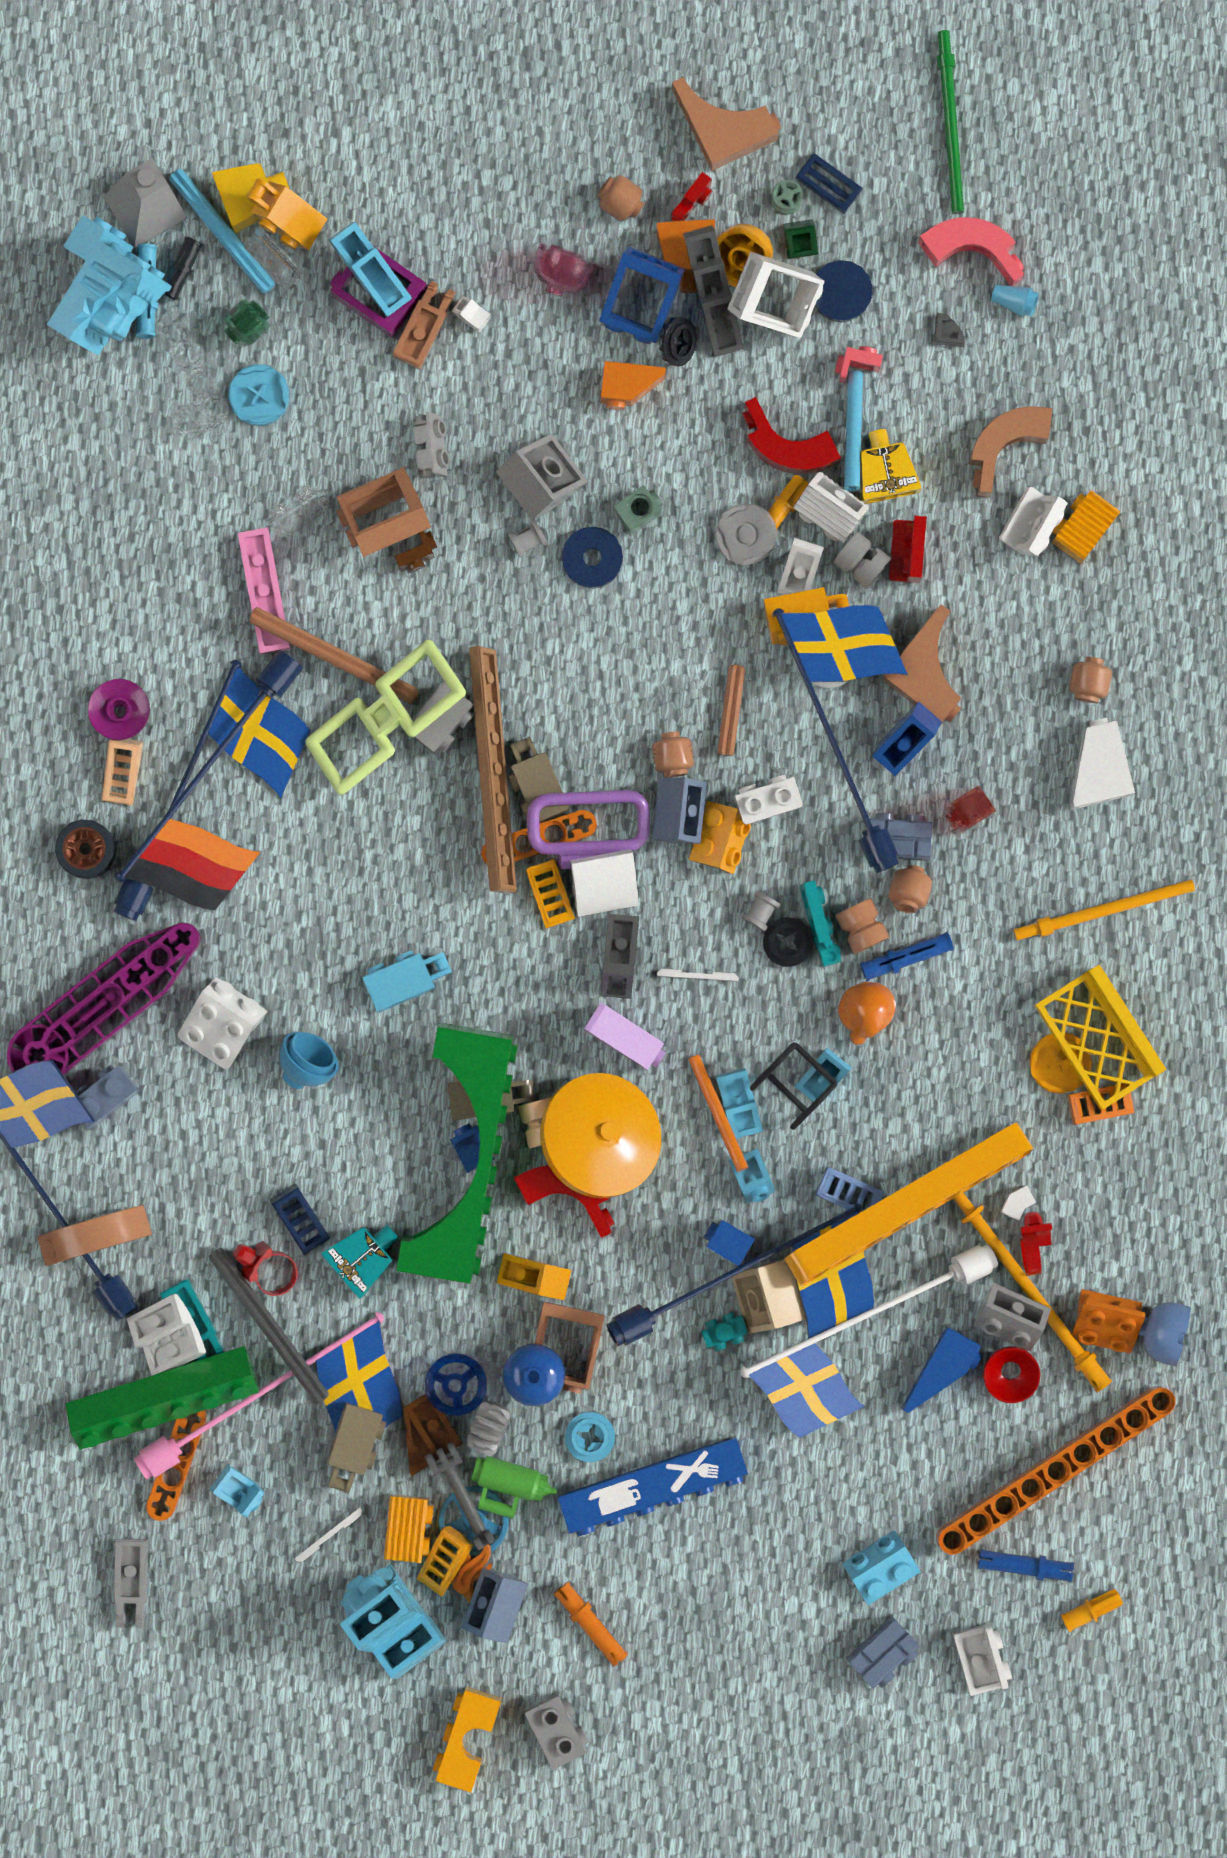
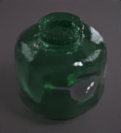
M242 299L225 314L224 321L228 327L224 332L235 344L242 341L246 345H252L269 329L267 320L270 316L254 299L250 302Z

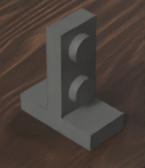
M608 915L600 996L631 999L639 916Z

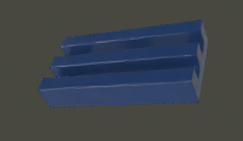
M814 152L795 177L797 181L843 214L847 212L848 208L863 190L861 186ZM815 163L853 192L849 195L811 166ZM805 174H810L846 201L842 203L806 177Z

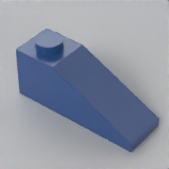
M945 1327L901 1409L910 1413L965 1375L969 1368L974 1370L982 1357V1353L978 1352L981 1345L949 1327Z

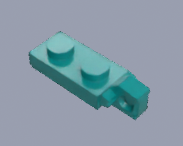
M815 880L805 882L800 885L799 890L821 966L825 967L842 962L840 947L831 941L830 934H833L831 919L829 916L824 915L822 904H825L823 889L821 886L816 885Z

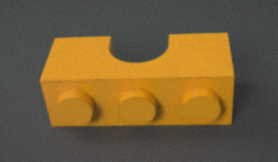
M467 1686L464 1694L457 1693L452 1710L458 1713L454 1724L447 1723L442 1741L448 1742L444 1754L438 1752L432 1771L438 1772L435 1781L470 1793L472 1792L482 1758L471 1755L466 1751L463 1746V1737L472 1729H483L491 1732L502 1698Z

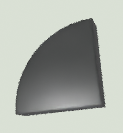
M937 312L933 344L964 347V335L960 327L948 315Z

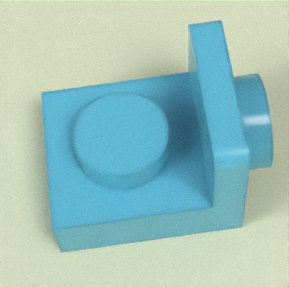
M757 1148L743 1154L749 1167L744 1171L737 1172L732 1159L729 1160L746 1203L763 1201L775 1192L769 1173Z

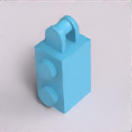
M409 951L397 956V963L385 967V964L381 963L367 969L369 975L362 978L377 1012L380 1013L436 989L433 981L452 973V970L444 952L423 960L420 953L414 955L413 951ZM434 962L438 973L430 976L426 965Z

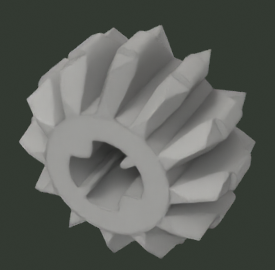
M487 1400L483 1402L470 1428L467 1446L480 1454L490 1456L495 1454L507 1429L511 1416L510 1409L503 1407L502 1404L495 1401L494 1403Z

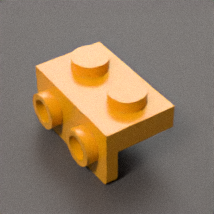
M707 801L703 814L700 844H693L688 860L734 874L736 866L740 863L741 850L745 838L750 832L751 824L745 825L743 823L739 809Z

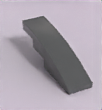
M713 225L683 233L714 357L744 349L737 316L727 309L732 294L729 289Z

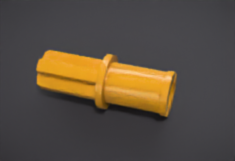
M799 475L793 476L779 496L775 495V502L767 511L775 522L776 531L789 512L793 513L795 511L793 507L809 484Z
M1112 1589L1090 1601L1085 1599L1084 1604L1064 1614L1062 1613L1060 1616L1070 1633L1072 1630L1093 1620L1098 1622L1097 1618L1121 1607L1123 1601L1118 1591Z

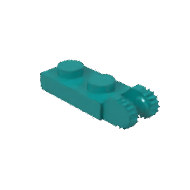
M189 1278L160 1293L162 1299L177 1294L189 1311L202 1341L209 1338L216 1355L226 1352L216 1335L218 1332ZM205 1353L197 1359L199 1361L208 1358V1356Z

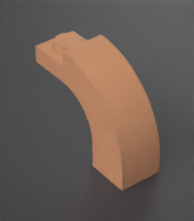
M1035 406L1016 408L1001 414L987 425L980 434L969 460V465L981 466L980 469H975L973 477V487L978 488V497H990L993 488L996 459L1001 450L1015 442L1046 444L1049 439L1053 408Z
M140 1205L57 1229L37 1237L45 1265L50 1266L88 1253L150 1236L152 1232L144 1205Z

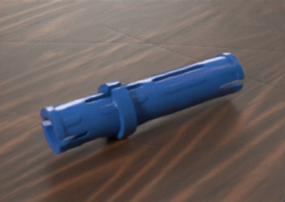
M945 932L939 936L894 952L892 949L885 951L886 955L861 962L860 967L867 982L870 979L890 972L893 974L899 973L901 968L948 951H953L954 946L949 933Z
M984 1549L979 1551V1558L991 1561L980 1559L978 1561V1569L1036 1576V1580L1042 1581L1044 1578L1072 1582L1073 1573L1069 1572L1074 1570V1562L1048 1560L1043 1555L1035 1558Z

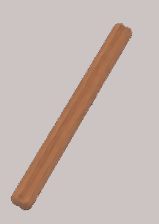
M255 607L250 615L249 622L373 686L386 673L259 607ZM397 679L390 685L397 698L409 704L415 701L419 693L418 688L401 679Z

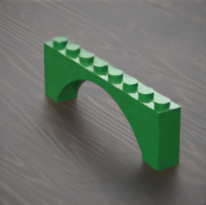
M441 1022L437 1026L432 1058L441 1059L457 1077L470 1098L479 1127V1161L470 1186L453 1209L430 1227L412 1236L404 1234L401 1240L396 1271L468 1284L471 1283L473 1275L479 1276L482 1257H477L476 1254L478 1245L484 1246L487 1227H483L481 1224L483 1214L489 1215L492 1197L486 1195L488 1184L494 1185L497 1166H492L493 1154L499 1155L502 1136L497 1135L499 1123L505 1124L508 1106L502 1105L504 1093L510 1094L513 1075H509L507 1072L509 1062L515 1063L518 1045L512 1044L514 1035Z

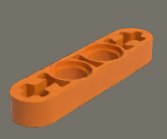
M579 810L540 823V837L544 842L551 843L546 840L545 831L548 827L555 825L561 828L563 832L562 839L559 842H577L586 839L596 831V818L590 811ZM583 816L585 820L590 819L592 821V824L588 826V832L583 833L581 829L572 830L571 832L575 837L568 839L567 829L562 823L565 820H569V826L578 823V817ZM527 828L512 833L513 853L516 855L514 863L541 854L533 848L527 853L517 850L516 840L520 836H528ZM485 843L481 850V856L484 863L487 865Z
M206 1410L197 1412V1416L201 1417V1421L194 1422L191 1432L206 1424ZM188 1418L176 1419L170 1438L173 1437L176 1441L178 1438H184L189 1435L188 1433L178 1432L179 1426L186 1429ZM202 1434L189 1441L191 1444L189 1454L185 1456L179 1455L180 1463L172 1467L180 1472L181 1477L178 1484L168 1485L163 1479V1473L156 1477L146 1507L148 1514L154 1520H167L175 1512ZM158 1486L166 1491H176L175 1497L170 1494L167 1496L165 1504L170 1509L169 1511H163L161 1515L156 1513L157 1508L153 1506V1502H159L163 1495V1492H157Z

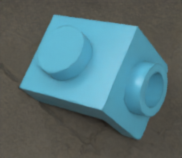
M229 1464L226 1465L209 1488L214 1495L236 1508L244 1517H248L251 1512L259 1507L264 1495V1491L255 1481Z

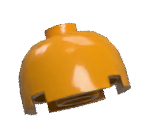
M740 223L730 226L717 237L728 284L736 287L750 252L773 259V247L769 237L761 229L751 224Z

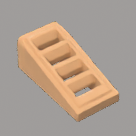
M131 739L109 740L102 801L133 805L143 741ZM117 750H131L132 755L117 754ZM115 761L130 763V769L116 767ZM113 774L129 776L128 781L112 778ZM111 786L127 788V794L110 792Z

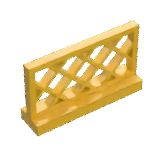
M1100 964L1034 1005L1100 1110H1104L1153 1077L1167 1070ZM1082 982L1090 992L1088 1004L1072 1000L1074 987ZM1068 992L1067 999L1060 997L1064 993ZM1094 1000L1096 1001L1098 1006L1093 1005ZM1052 1001L1065 1003L1063 1019L1051 1018L1044 1006ZM1070 1005L1087 1009L1083 1025L1067 1021ZM1092 1010L1103 1012L1107 1019L1105 1030L1089 1027ZM1056 1024H1060V1025H1061L1060 1030L1058 1029V1027L1056 1026ZM1066 1026L1082 1030L1079 1046L1068 1044L1065 1040ZM1111 1026H1112L1113 1030L1115 1031V1033H1114V1032H1110V1027H1111ZM1087 1031L1103 1035L1100 1051L1084 1048ZM1108 1036L1119 1038L1122 1042L1123 1050L1121 1056L1105 1053ZM1072 1050L1078 1051L1077 1057ZM1083 1052L1099 1056L1096 1073L1086 1071L1082 1067ZM1127 1052L1129 1053L1132 1059L1126 1058ZM1104 1057L1120 1061L1117 1078L1101 1074ZM1125 1062L1136 1065L1143 1077L1135 1082L1122 1079ZM1089 1076L1095 1077L1094 1084L1089 1078ZM1100 1079L1116 1082L1113 1096L1105 1101L1098 1092ZM1121 1084L1129 1085L1120 1091Z

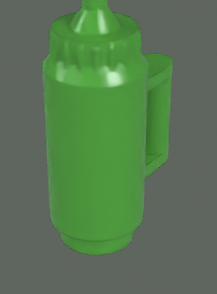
M487 1455L486 1458L479 1456L477 1458L471 1481L478 1482V1486L483 1487L477 1509L514 1519L519 1498L540 1502L543 1496L557 1494V1490L548 1484V1476L541 1474L538 1470ZM488 1489L514 1496L513 1505L485 1498Z

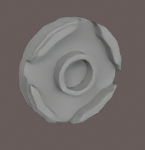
M745 503L732 506L722 514L718 526H716L715 537L717 546L725 558L745 566L759 563L770 555L775 547L777 531L775 522L769 512L759 505Z

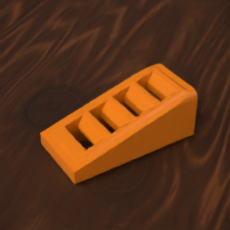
M1121 1084L1120 1090L1124 1089L1129 1085ZM1115 1085L1098 1088V1092L1103 1099V1094L1109 1093V1097L1113 1096ZM1088 1091L1067 1095L1073 1125L1135 1113L1131 1093L1122 1097L1124 1109L1119 1110L1116 1101L1111 1104L1112 1111L1107 1112L1105 1108L1100 1110V1114H1095L1092 1097ZM1080 1098H1085L1089 1116L1083 1117Z

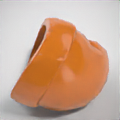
M863 982L845 991L840 999L838 1013L843 1025L851 1031V1042L855 1045H862L866 1038H871L883 1030L894 1016L896 1003L892 992L880 983Z

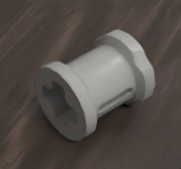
M535 519L530 522V526L516 533H508V537L520 558L524 556V552L540 544L543 546L547 544Z
M757 891L753 905L748 913L743 914L741 918L758 929L766 931L768 919L774 909H778L781 904Z

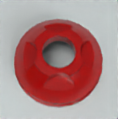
M1016 1346L1002 1347L990 1355L984 1366L983 1378L988 1392L997 1400L1005 1403H1019L1027 1400L1035 1393L1040 1383L1041 1373L1039 1365L1032 1354L1023 1348ZM1014 1362L1020 1367L1018 1376L1012 1379L1004 1377L1001 1369L1005 1363Z

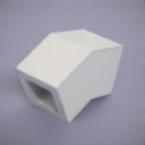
M465 296L461 297L452 310L457 317L479 333L491 318L490 313Z
M1025 1185L1008 1194L1000 1212L1020 1220L1024 1209L1036 1203L1028 1186Z

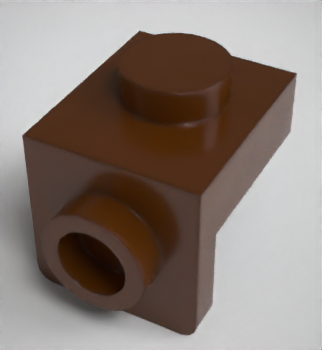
M431 531L418 533L422 545L395 555L400 571L407 569L408 573L416 572L425 567L424 562L435 558L432 550L438 547Z

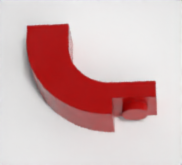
M756 397L745 402V412L742 413V417L749 430L755 429L754 432L747 435L746 441L754 453L768 465L787 473L812 474L840 463L841 456L828 430L804 441L787 440L779 436L772 429Z
M549 1165L533 1168L514 1177L528 1205L551 1194H567L576 1198L584 1205L601 1238L612 1233L610 1226L615 1223L607 1207L602 1210L599 1207V1204L609 1198H593L575 1192L557 1178Z

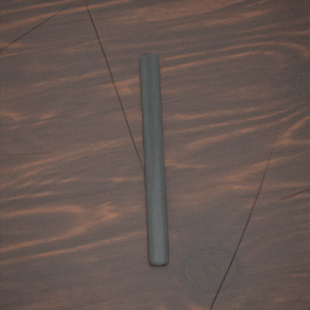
M222 1248L212 1252L209 1256L210 1261L315 1404L323 1402L329 1396L328 1391Z

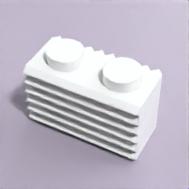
M818 472L808 484L793 509L799 512V516L805 522L815 523L822 528L829 539L840 541L844 544L869 509V506L860 501L858 497H854L853 494L844 490L838 483H834L823 472Z

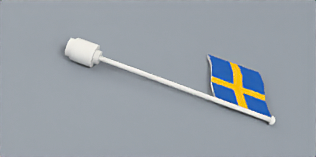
M987 1244L970 1248L951 1258L952 1264L949 1265V1273L748 1368L743 1366L740 1374L744 1378H749L750 1376L766 1393L781 1421L793 1434L799 1438L865 1407L852 1395L834 1363L815 1344L816 1342L951 1278L956 1282L960 1281L965 1286L991 1274L994 1268L998 1267L996 1256Z

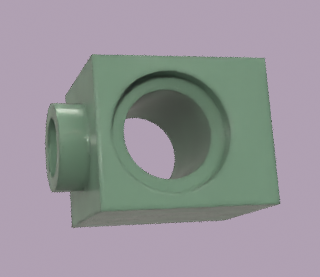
M643 485L615 504L613 511L628 533L633 535L661 515L660 506L663 503L653 489L648 492ZM637 502H643L648 506L649 510L645 515L637 516L631 511L632 505Z

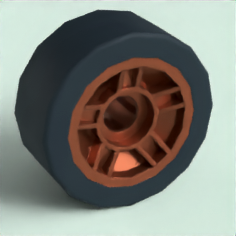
M80 819L69 823L61 830L56 839L55 853L58 863L66 872L77 878L92 879L103 875L110 869L115 860L116 844L112 834L106 827L93 820ZM88 843L91 846V852L88 855H83L79 847Z

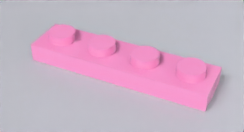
M268 527L237 533L252 611L255 607H259L286 621ZM255 626L260 655L291 649L290 643Z

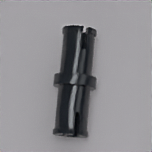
M185 236L184 243L175 261L171 260L169 265L171 270L165 282L172 287L163 295L176 301L178 300V296L188 276L191 277L194 272L192 267L203 246L202 243Z

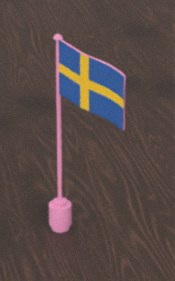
M379 1312L375 1313L376 1316L306 1360L308 1366L316 1362L318 1379L329 1393L324 1403L335 1432L345 1402L382 1413V1421L386 1422L385 1427L402 1417L399 1390L387 1361L382 1340L380 1323L384 1321V1316ZM291 1370L261 1388L259 1393L250 1395L177 1442L173 1437L167 1440L163 1435L138 1451L139 1455L133 1458L146 1480L152 1476L156 1478L180 1463L178 1456L182 1454L181 1446L294 1376Z

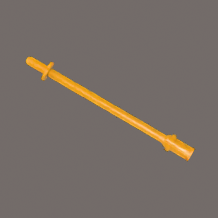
M964 1193L955 1197L953 1200L965 1214L960 1220L962 1224L969 1221L972 1223L1029 1299L1051 1308L1047 1323L1075 1358L1074 1368L1076 1371L1083 1373L1096 1393L1107 1387L1112 1382V1379L1108 1377L1095 1360L1097 1358L1095 1353L1085 1351L1029 1277L1026 1276L1013 1256L980 1215L984 1209L983 1205L981 1204L975 1208Z

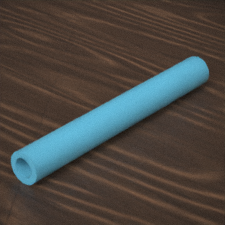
M857 370L848 372L844 480V489L847 491H858L860 489L863 372Z

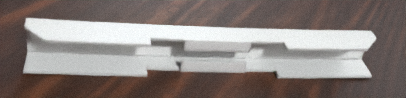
M661 969L657 972V976L739 981L735 973H685L682 970Z
M361 1507L299 1554L295 1560L303 1562L320 1548L319 1545L332 1537L342 1527L346 1528L358 1519L362 1513Z

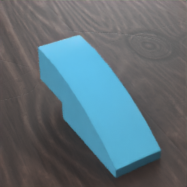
M351 222L328 239L356 279L387 317L412 299L356 222Z

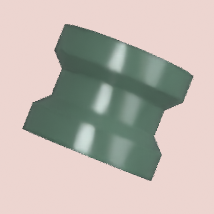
M789 179L777 183L773 189L771 200L774 209L783 215H790L798 211L803 197L802 188L797 182Z

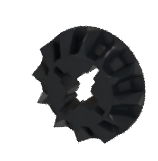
M685 317L671 318L669 324L663 325L664 334L659 336L662 339L659 350L663 352L662 360L669 362L671 366L680 367L688 363L694 354L697 342L696 330L693 323ZM675 337H676V339H678V341L681 342V344H675V343H674V342H675Z
M785 917L775 920L764 933V952L771 962L782 967L796 966L802 963L811 952V933L808 927L798 919ZM794 931L797 932L794 936L793 944L799 951L787 948L779 953L782 942L776 934L788 937Z

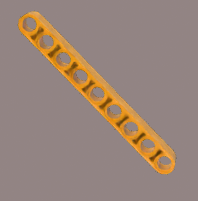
M1014 1123L805 1244L785 1257L784 1260L800 1286H804L1012 1165L1032 1152L1034 1148L1018 1123Z

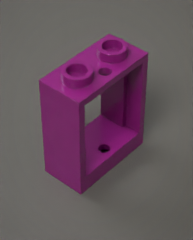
M377 249L394 274L410 284L406 290L412 297L411 300L385 319L344 291L354 277L348 267L343 272L339 270L330 282L332 287L330 292L333 298L390 338H393L426 292L427 285L422 279Z

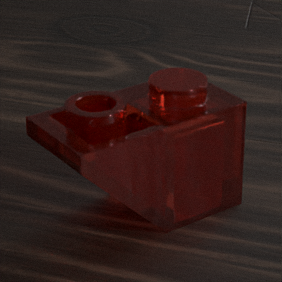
M977 786L951 802L946 808L948 814L945 817L954 831L960 829L964 834L993 815L996 809L981 787Z

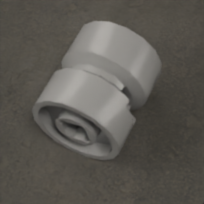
M857 532L841 550L833 563L845 573L853 572L854 580L868 589L892 558L879 548L872 549L871 542Z

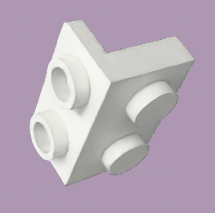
M1027 487L999 536V540L1021 555L1039 556L1048 546L1049 536L1054 527L1063 519L1064 509L1068 503L1059 496H1046L1033 487Z
M781 775L769 779V785L757 788L756 784L739 789V794L735 795L734 801L737 809L740 811L743 823L745 825L801 808L803 803L795 778L787 779L786 775Z
M988 1623L953 1633L970 1696L1002 1688V1690L1009 1688L1007 1680L1012 1679L1007 1660L1001 1662L998 1649H1002L1003 1644L998 1630L993 1631Z

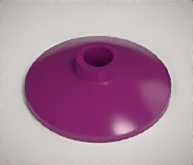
M113 679L104 682L93 692L88 704V716L92 726L102 736L112 740H126L136 736L146 726L150 716V703L143 689L136 683L126 679ZM119 706L126 708L125 715L121 717L115 715V709Z

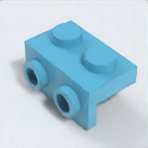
M892 1531L888 1535L879 1538L877 1542L854 1554L843 1563L844 1568L867 1605L875 1602L921 1572L896 1531Z

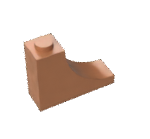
M684 77L672 82V91L711 171L778 140V130L781 129L779 120L774 112L769 114L766 105L748 111L725 110L701 99L689 87Z
M941 604L900 655L908 675L885 674L882 680L913 705L919 701L942 722L947 720L950 723L961 710L957 705L961 697L946 681L939 663V635L946 618L951 612Z

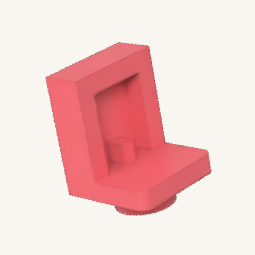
M860 346L859 349L847 347L845 356L838 355L835 373L840 374L839 383L845 384L849 366L879 373L883 355L877 354L876 349L867 346Z

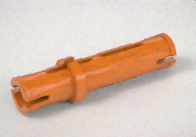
M569 1581L553 1593L571 1614L569 1617L571 1621L577 1622L609 1660L612 1667L618 1665V1661L621 1662L627 1657V1651L621 1647L592 1612V1605L588 1601H583Z

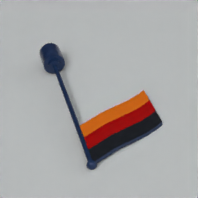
M278 650L256 678L260 684L257 687L261 692L122 871L120 873L116 872L115 878L117 881L124 882L126 881L125 878L145 883L155 886L188 904L204 909L216 910L260 854L259 851H251L235 846L200 827L170 818L266 696L270 699L274 696L281 698L301 673L303 667L291 656Z

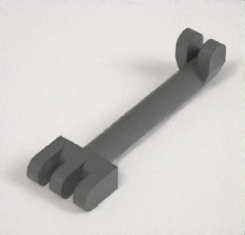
M451 1442L447 1444L448 1450L452 1454L451 1457L447 1458L441 1447L436 1450L441 1462L436 1464L431 1453L426 1455L425 1458L434 1476L444 1472L475 1534L473 1541L477 1549L480 1550L485 1545L495 1542V1539L490 1529L487 1530L455 1468L463 1460L455 1444Z

